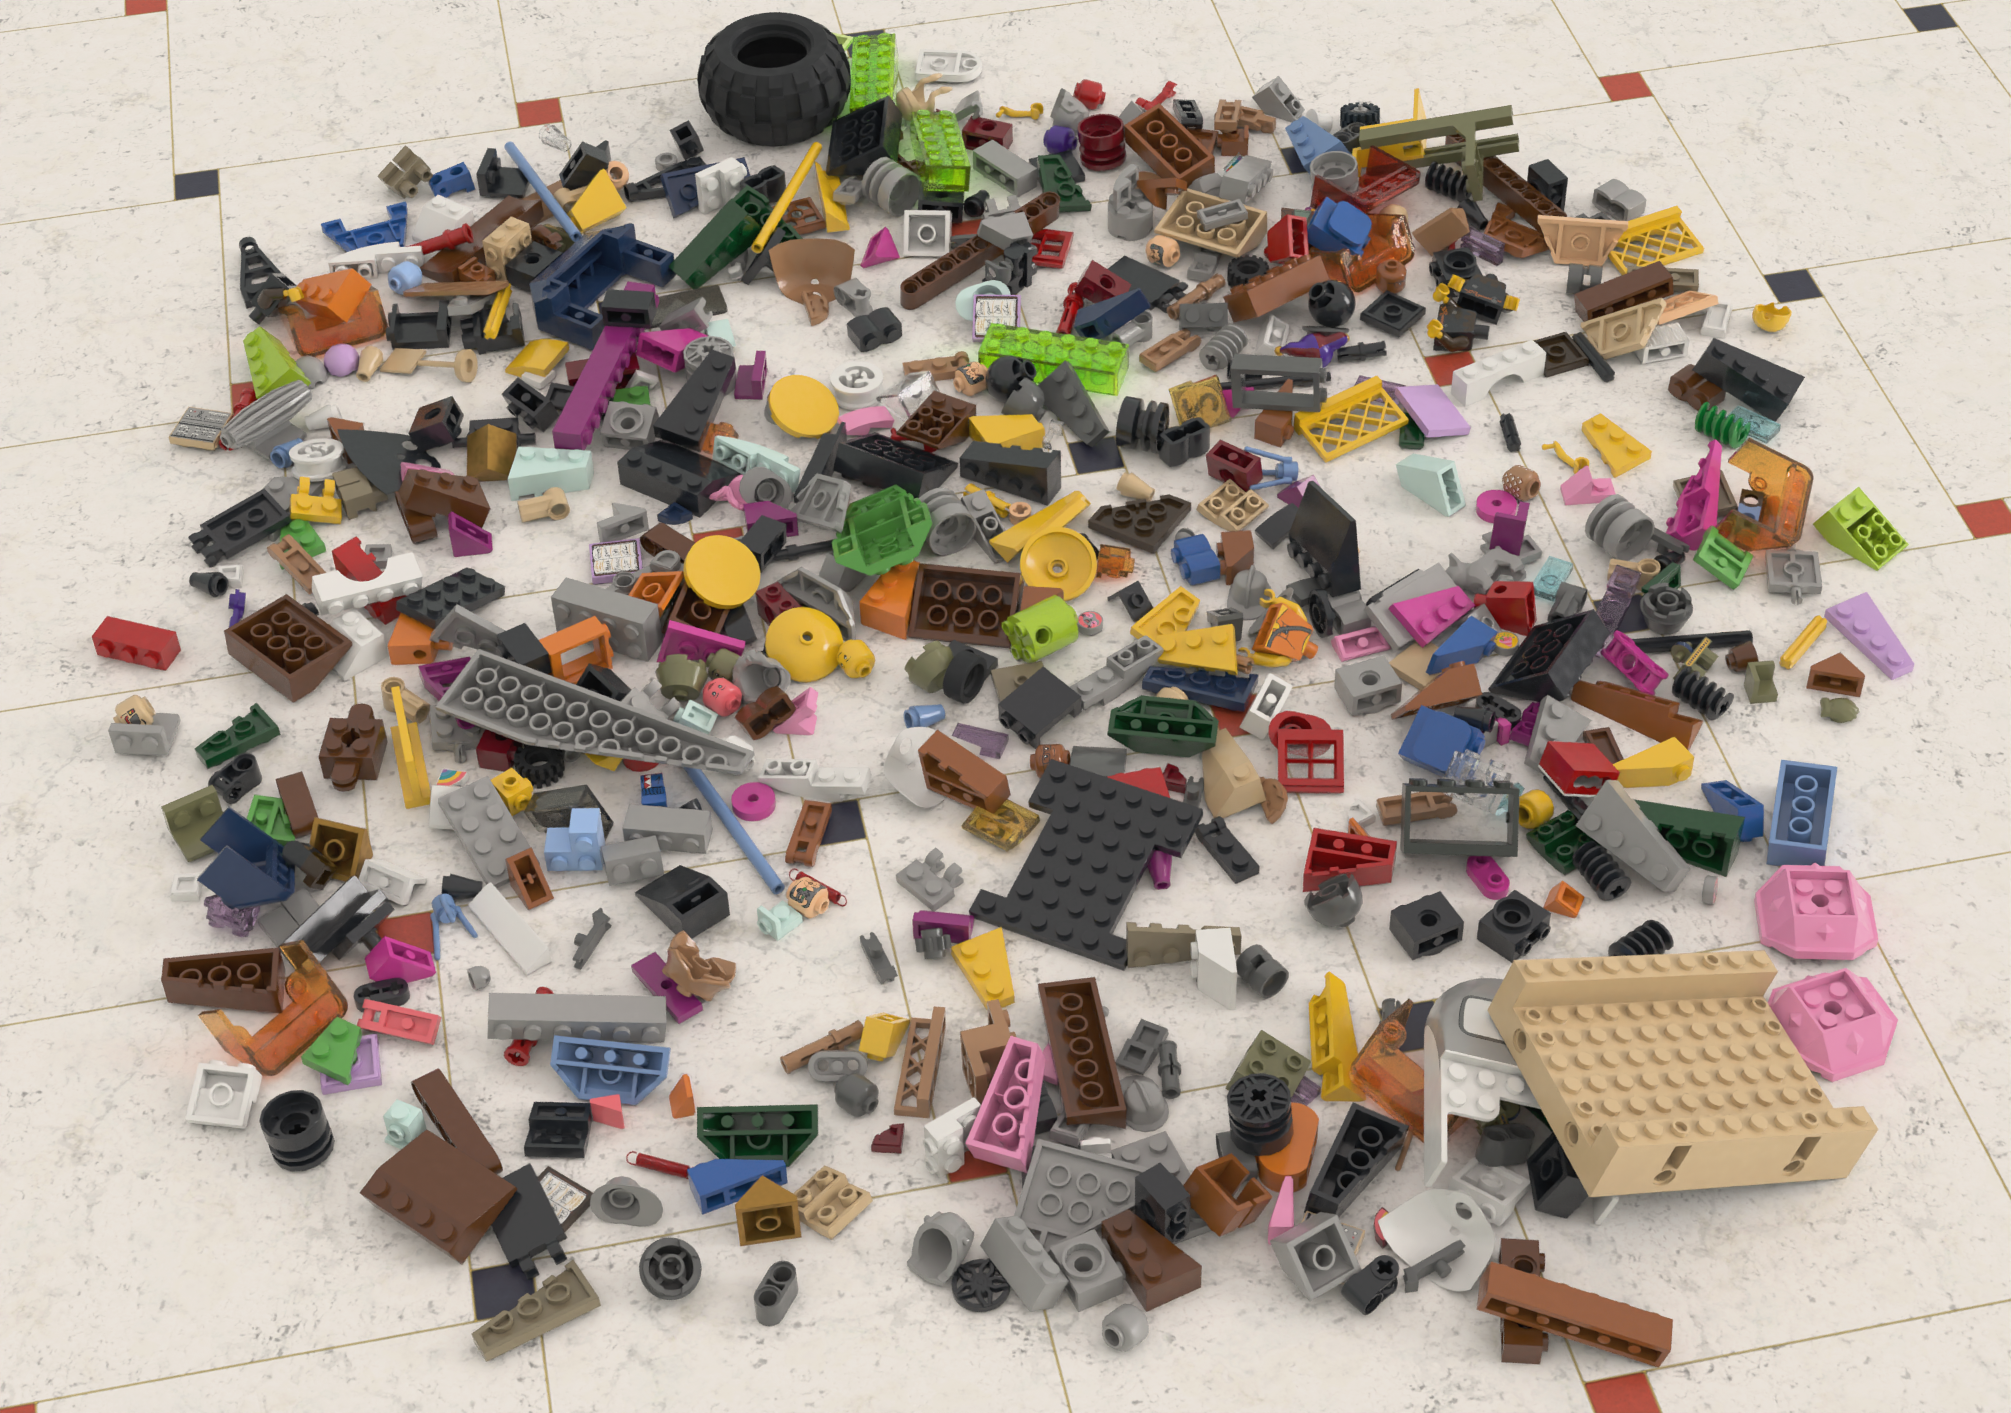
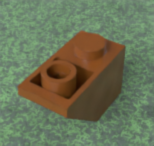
M1251 530L1221 532L1220 543H1216L1217 558L1222 559L1219 560L1220 575L1225 576L1226 585H1232L1237 573L1249 570L1251 565H1254V543Z

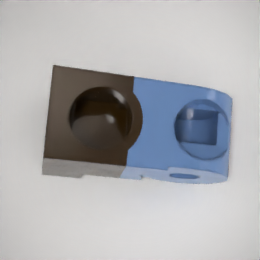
M1748 489L1741 490L1735 533L1755 536L1765 492ZM1752 497L1755 498L1758 501V503L1756 505L1745 503L1744 499Z

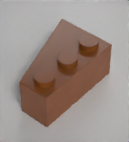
M936 730L918 749L927 789L990 816L1011 796L1006 775L939 730Z

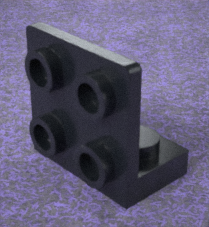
M487 148L476 173L480 196L524 198L530 184L519 168L501 167V159L497 157L496 148Z

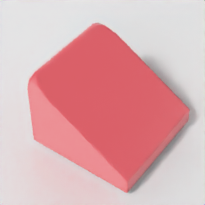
M619 1094L590 1099L593 1121L620 1129L625 1128Z

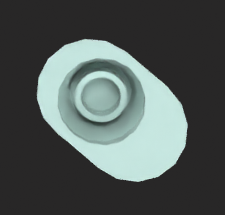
M996 280L985 281L967 287L957 295L955 302L956 310L964 319L973 321L974 295H1010V291L1004 283Z

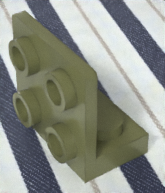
M213 785L161 806L167 828L188 862L215 852L200 841V838L223 814L217 791Z
M1261 1030L1249 1046L1225 1089L1230 1090V1087L1242 1077L1250 1074L1264 1073L1276 1076L1284 1081L1290 1090L1292 1098L1311 1061Z

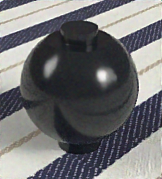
M1326 280L1316 283L1311 287L1308 307L1311 316L1317 323L1326 327H1338L1345 324L1352 317L1356 301L1348 285L1338 280Z
M1013 355L1002 356L992 362L987 370V391L996 400L1006 403L1014 390L1017 391L1022 388L1019 383L1024 378L1034 382L1036 368L1029 360L1024 361L1022 358Z

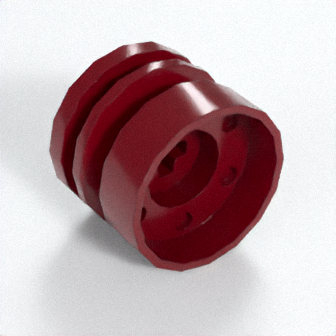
M1096 114L1086 117L1079 122L1077 131L1080 143V161L1084 167L1094 171H1106L1117 168L1125 162L1127 155L1122 119L1111 114Z

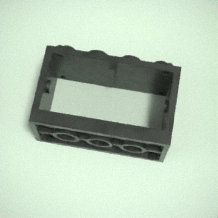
M1409 778V783H1402L1400 850L1404 854L1518 857L1520 789L1513 786V782L1495 780L1493 781V786L1484 785L1482 780H1465V785H1456L1454 779H1437V784H1428V780L1424 778ZM1411 792L1456 793L1458 795H1464V793L1508 794V812H1506L1507 842L1410 839Z

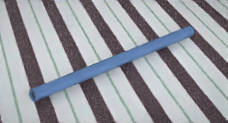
M512 141L507 142L504 146L507 153L571 240L577 242L582 237L580 231Z
M683 767L772 893L780 894L784 890L785 885L701 769Z

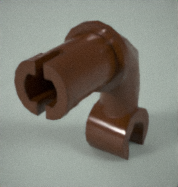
M535 225L530 229L532 242L535 241L543 245L544 240L545 246L555 250L562 246L559 243L562 240L559 233H552L543 225Z

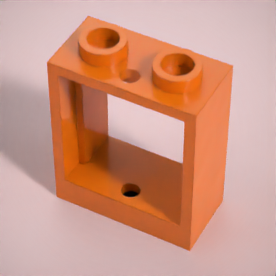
M593 616L540 639V643L549 653L552 672L548 675L576 685L589 663L613 669L611 657L614 656V653L608 639L611 638V634L605 623L601 624L596 616ZM593 640V652L562 665L560 654Z

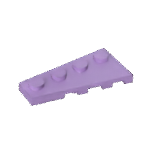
M1868 592L1825 610L1824 617L1891 680L1913 671L1914 662Z

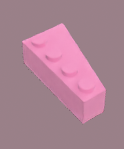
M1010 1036L965 1143L974 1158L1028 1173L1046 1061L1038 1043Z

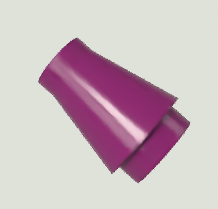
M1155 850L1147 868L1154 882V888L1157 890L1168 889L1171 886L1172 855Z

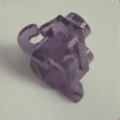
M217 894L206 897L204 900V906L208 907L206 919L209 920L208 924L216 928L227 926L232 928L233 935L239 937L249 936V931L253 930L260 906L246 909L235 908L233 910L228 908Z

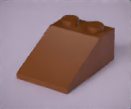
M1460 661L1442 669L1440 675L1432 679L1391 714L1392 720L1416 715L1421 705L1432 710L1466 704L1481 696L1482 691L1475 664L1465 665V661Z

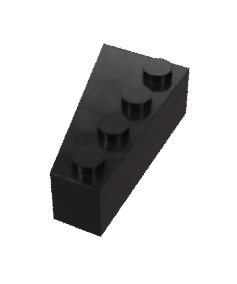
M1713 338L1692 369L1774 423L1787 408L1805 378L1800 374L1716 338Z
M973 441L959 458L960 477L1046 506L1050 504L1061 489L1060 450H1052L1050 453L1043 452L1042 448L1023 450L1021 446L1016 445L1006 448L998 443Z
M1353 1102L1309 1193L1304 1213L1306 1211L1315 1214L1323 1212L1337 1214L1339 1218L1402 1148L1409 1126Z

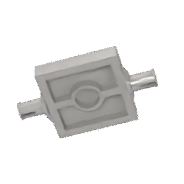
M1789 537L1784 541L1786 549L1766 550L1765 552L1768 592L1791 593L1792 604L1795 605L1797 600V605H1799L1803 601L1802 594H1821L1822 580L1818 552L1796 549V540L1791 538L1790 543Z
M430 705L432 749L454 751L455 762L460 763L459 755H461V762H465V750L477 747L485 729L477 725L471 729H462L458 726L455 717L437 711L436 705Z

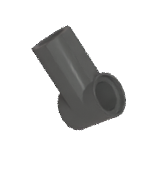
M1561 582L1547 621L1576 614L1577 611H1581L1585 604L1588 590Z

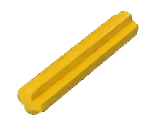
M1818 615L1812 619L1780 657L1779 664L1781 667L1791 669L1825 630L1826 618Z

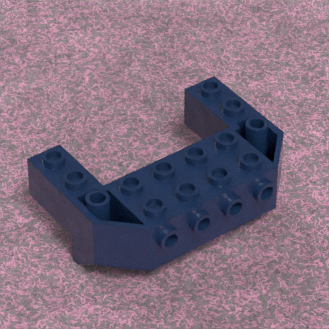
M632 223L584 234L529 283L538 329L593 350L605 326L603 316L588 310V308L625 274L664 287L676 276V273L668 267L674 261V253L637 240L635 227Z

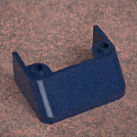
M230 806L200 838V841L216 851L218 855L198 876L197 881L221 897L222 902L228 908L233 910L235 908L246 909L284 902L295 892V865H290L283 859L284 846Z

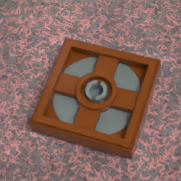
M811 197L791 201L782 216V219L787 224H791L799 235L826 228V222Z

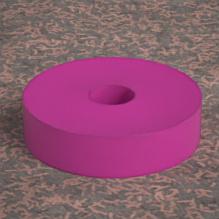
M1488 490L1481 493L1477 498L1476 513L1486 522L1494 524L1496 512L1516 515L1517 501L1513 495L1506 491Z
M750 782L739 786L731 797L734 814L745 821L763 820L769 817L776 807L774 791L768 785L760 782Z

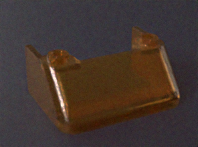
M1749 437L1728 459V463L1750 473L1748 483L1752 490L1765 492L1759 521L1732 509L1715 528L1719 530V534L1731 543L1748 552L1792 547L1802 536L1814 479L1813 473L1806 465Z
M303 940L283 943L279 946L296 969L285 981V991L292 1000V1003L283 1010V1013L275 1016L256 1034L251 1036L244 1027L233 1026L221 1009L203 1011L198 1015L225 1052L241 1063L255 1066L262 1076H274L280 1073L311 1046L336 1017L342 1019L348 1010L345 996Z
M1408 999L1378 1025L1352 1062L1349 1078L1353 1084L1395 1120L1408 1125V1131L1412 1132L1415 1137L1424 1143V1070L1398 1049L1405 1042V1026L1413 1005V1001ZM1448 1114L1447 1138L1469 1118Z

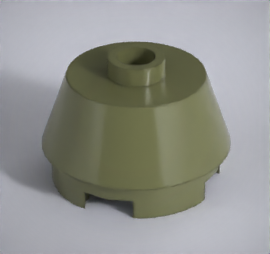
M933 641L923 646L925 652L916 660L911 657L905 665L909 681L928 693H934L943 689L945 672L954 658L951 648L941 644L939 641Z
M686 654L666 656V661H659V666L655 671L657 681L662 685L660 688L661 694L670 700L674 697L679 702L697 699L708 679L706 663L701 659L698 662L687 660Z

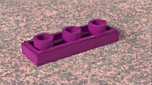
M653 952L631 965L632 972L653 996H666V1010L678 1024L703 1011L702 1003L694 994L691 997H687L677 990L678 984L662 972L666 963L656 952Z

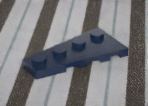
M745 157L737 158L736 160L746 167L747 176L744 179L751 176ZM720 162L663 173L660 176L673 219L699 206L695 174Z
M1150 666L1142 680V689L1157 694L1162 688H1171L1173 686L1182 690L1188 697V700H1195L1205 705L1224 707L1232 711L1244 712L1258 684L1259 674H1249V678L1236 677V675L1228 674V672H1225V676L1209 675V671L1199 670L1191 674L1186 673L1185 669Z

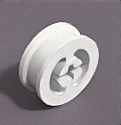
M851 361L839 365L831 373V393L841 408L858 410L874 407L884 397L883 373L878 366L872 363Z
M321 438L304 441L295 445L289 451L290 459L295 463L292 467L293 476L296 479L309 477L310 482L332 479V473L347 469L346 461L341 456L344 453L343 444L334 439Z

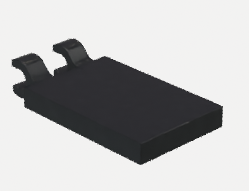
M1125 255L1108 268V270L1132 284L1129 291L1137 288L1141 289L1151 305L1149 310L1157 307L1164 313H1167V307L1170 306L1169 303L1174 298L1179 300L1186 295L1183 293L1188 288V284L1185 282H1180V280Z
M264 488L200 524L201 531L191 534L188 539L193 544L191 546L197 554L201 553L206 558L204 562L210 568L215 566L223 555L226 559H229L290 524L292 521L290 515ZM209 542L213 543V545L207 546Z
M529 1163L503 1177V1179L514 1185L517 1191L491 1226L511 1267L514 1268L520 1265L527 1279L531 1280L540 1275L532 1259L537 1254L548 1250L556 1265L567 1260L559 1243L567 1239V1236L534 1168Z

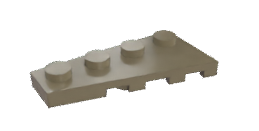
M1126 922L1128 968L1191 961L1190 942H1195L1197 929L1178 924L1176 929L1162 928V924L1150 923L1149 927H1137L1136 922ZM1203 926L1201 930L1231 928L1234 954H1241L1242 935L1240 927Z
M574 1260L565 1265L566 1270L557 1277L551 1275L542 1282L543 1287L534 1294L526 1293L518 1299L517 1306L512 1310H503L472 1333L473 1341L486 1362L601 1306L598 1295Z

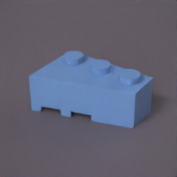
M1305 116L1293 121L1285 128L1303 167L1309 174L1311 161L1320 154L1331 151H1343L1350 154L1339 139Z

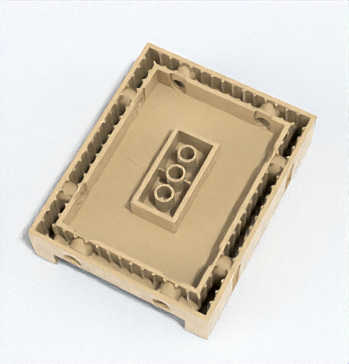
M1765 950L1514 960L1487 1010L1589 1197L1847 1178L1879 1130L1864 1106L1833 1108L1764 998L1765 992L1778 973Z

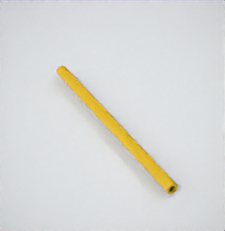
M814 142L753 242L751 246L753 252H762L820 154L822 145L819 142Z

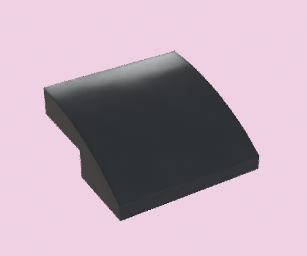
M534 1102L529 1116V1132L524 1145L525 1156L585 1158L592 1123L590 1103Z

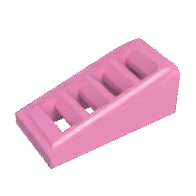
M1285 1176L1268 1225V1244L1270 1245V1240L1294 1227L1292 1176Z

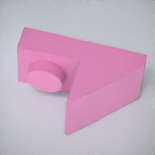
M1589 466L1582 468L1560 486L1565 505L1600 503L1610 495H1615L1611 478L1592 479Z
M809 687L794 698L792 702L796 707L795 712L786 721L775 724L772 731L778 734L813 735L817 716L814 713L817 709L818 692Z

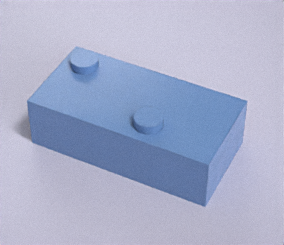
M1781 760L1768 846V865H1812L1817 863L1819 866H1825L1837 775L1836 766Z

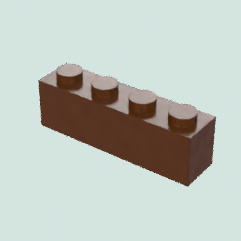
M1657 261L1574 294L1575 312L1585 322L1658 298H1666L1674 294L1673 276L1660 261Z

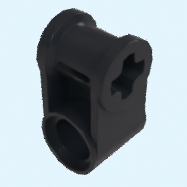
M250 753L236 756L229 764L211 776L208 786L213 785L217 793L223 796L226 803L234 804L238 802L242 796L258 786L262 781L256 757Z
M1387 1255L1376 1257L1359 1273L1354 1274L1347 1280L1342 1287L1341 1295L1363 1315L1372 1313L1381 1302L1396 1291L1399 1273L1398 1262L1393 1257Z

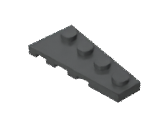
M1065 360L1038 385L1044 393V404L1090 447L1095 446L1110 432L1071 363Z

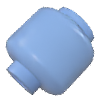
M409 261L396 265L388 272L389 287L400 295H403V291L422 283L421 269Z

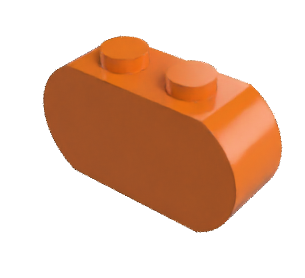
M1291 1102L1294 1134L1290 1143L1283 1150L1272 1155L1255 1156L1256 1163L1259 1164L1258 1176L1260 1181L1267 1188L1278 1193L1285 1176H1292L1293 1193L1307 1185L1318 1139L1319 1118L1311 1108L1300 1103Z

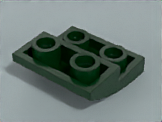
M1569 810L1526 834L1527 840L1550 865L1564 875L1577 869L1572 863V857L1577 849L1587 842L1595 841L1576 826L1578 820Z

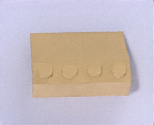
M1187 188V191H1182L1154 229V233L1238 258L1258 247L1267 234V211L1244 205L1248 212V219L1205 231L1200 223V219L1197 218V210L1226 203L1229 200Z

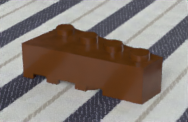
M279 947L163 958L161 982L168 1003L283 1013L286 970Z

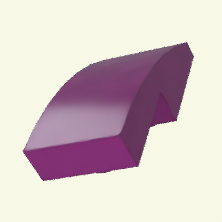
M1532 702L1523 711L1521 721L1511 730L1510 740L1529 747L1540 702Z

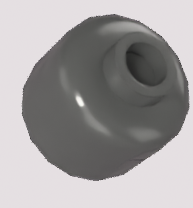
M857 1072L846 1074L835 1085L834 1092L837 1105L852 1116L861 1117L866 1113H872L876 1109L879 1102L877 1099L879 1094L878 1087L862 1074Z

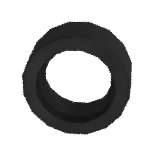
M967 650L956 654L945 672L943 679L944 694L963 704L971 702L984 684L987 673L986 660Z

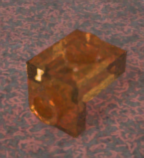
M720 422L719 424L710 423L702 451L713 455L715 436L719 435L738 439L739 435L733 426L725 422Z

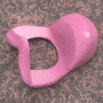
M743 475L735 477L728 486H724L719 491L712 493L709 499L728 501L734 508L744 511L743 504L748 503L741 497L739 491Z

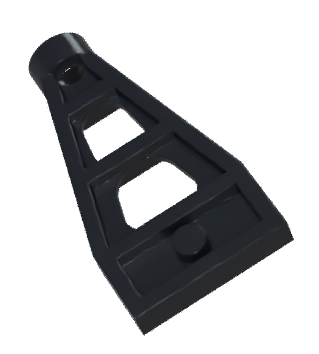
M700 156L692 157L635 184L633 182L625 184L623 186L625 197L628 202L666 197L663 187L651 188V186L661 182L660 176L663 173L703 166L706 163Z
M244 237L239 242V249L241 251L240 291L246 309L255 307L251 300L265 283L252 284V279L270 276L273 273H281L261 251L253 237ZM247 246H253L251 249L245 250ZM260 262L263 264V266L253 269L248 267V265Z

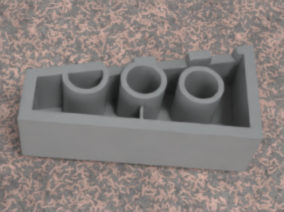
M1606 780L1576 826L1663 892H1675L1691 868L1673 846L1662 837L1655 824L1648 820L1639 809L1640 806L1636 801L1631 799L1625 792L1622 784L1618 780Z

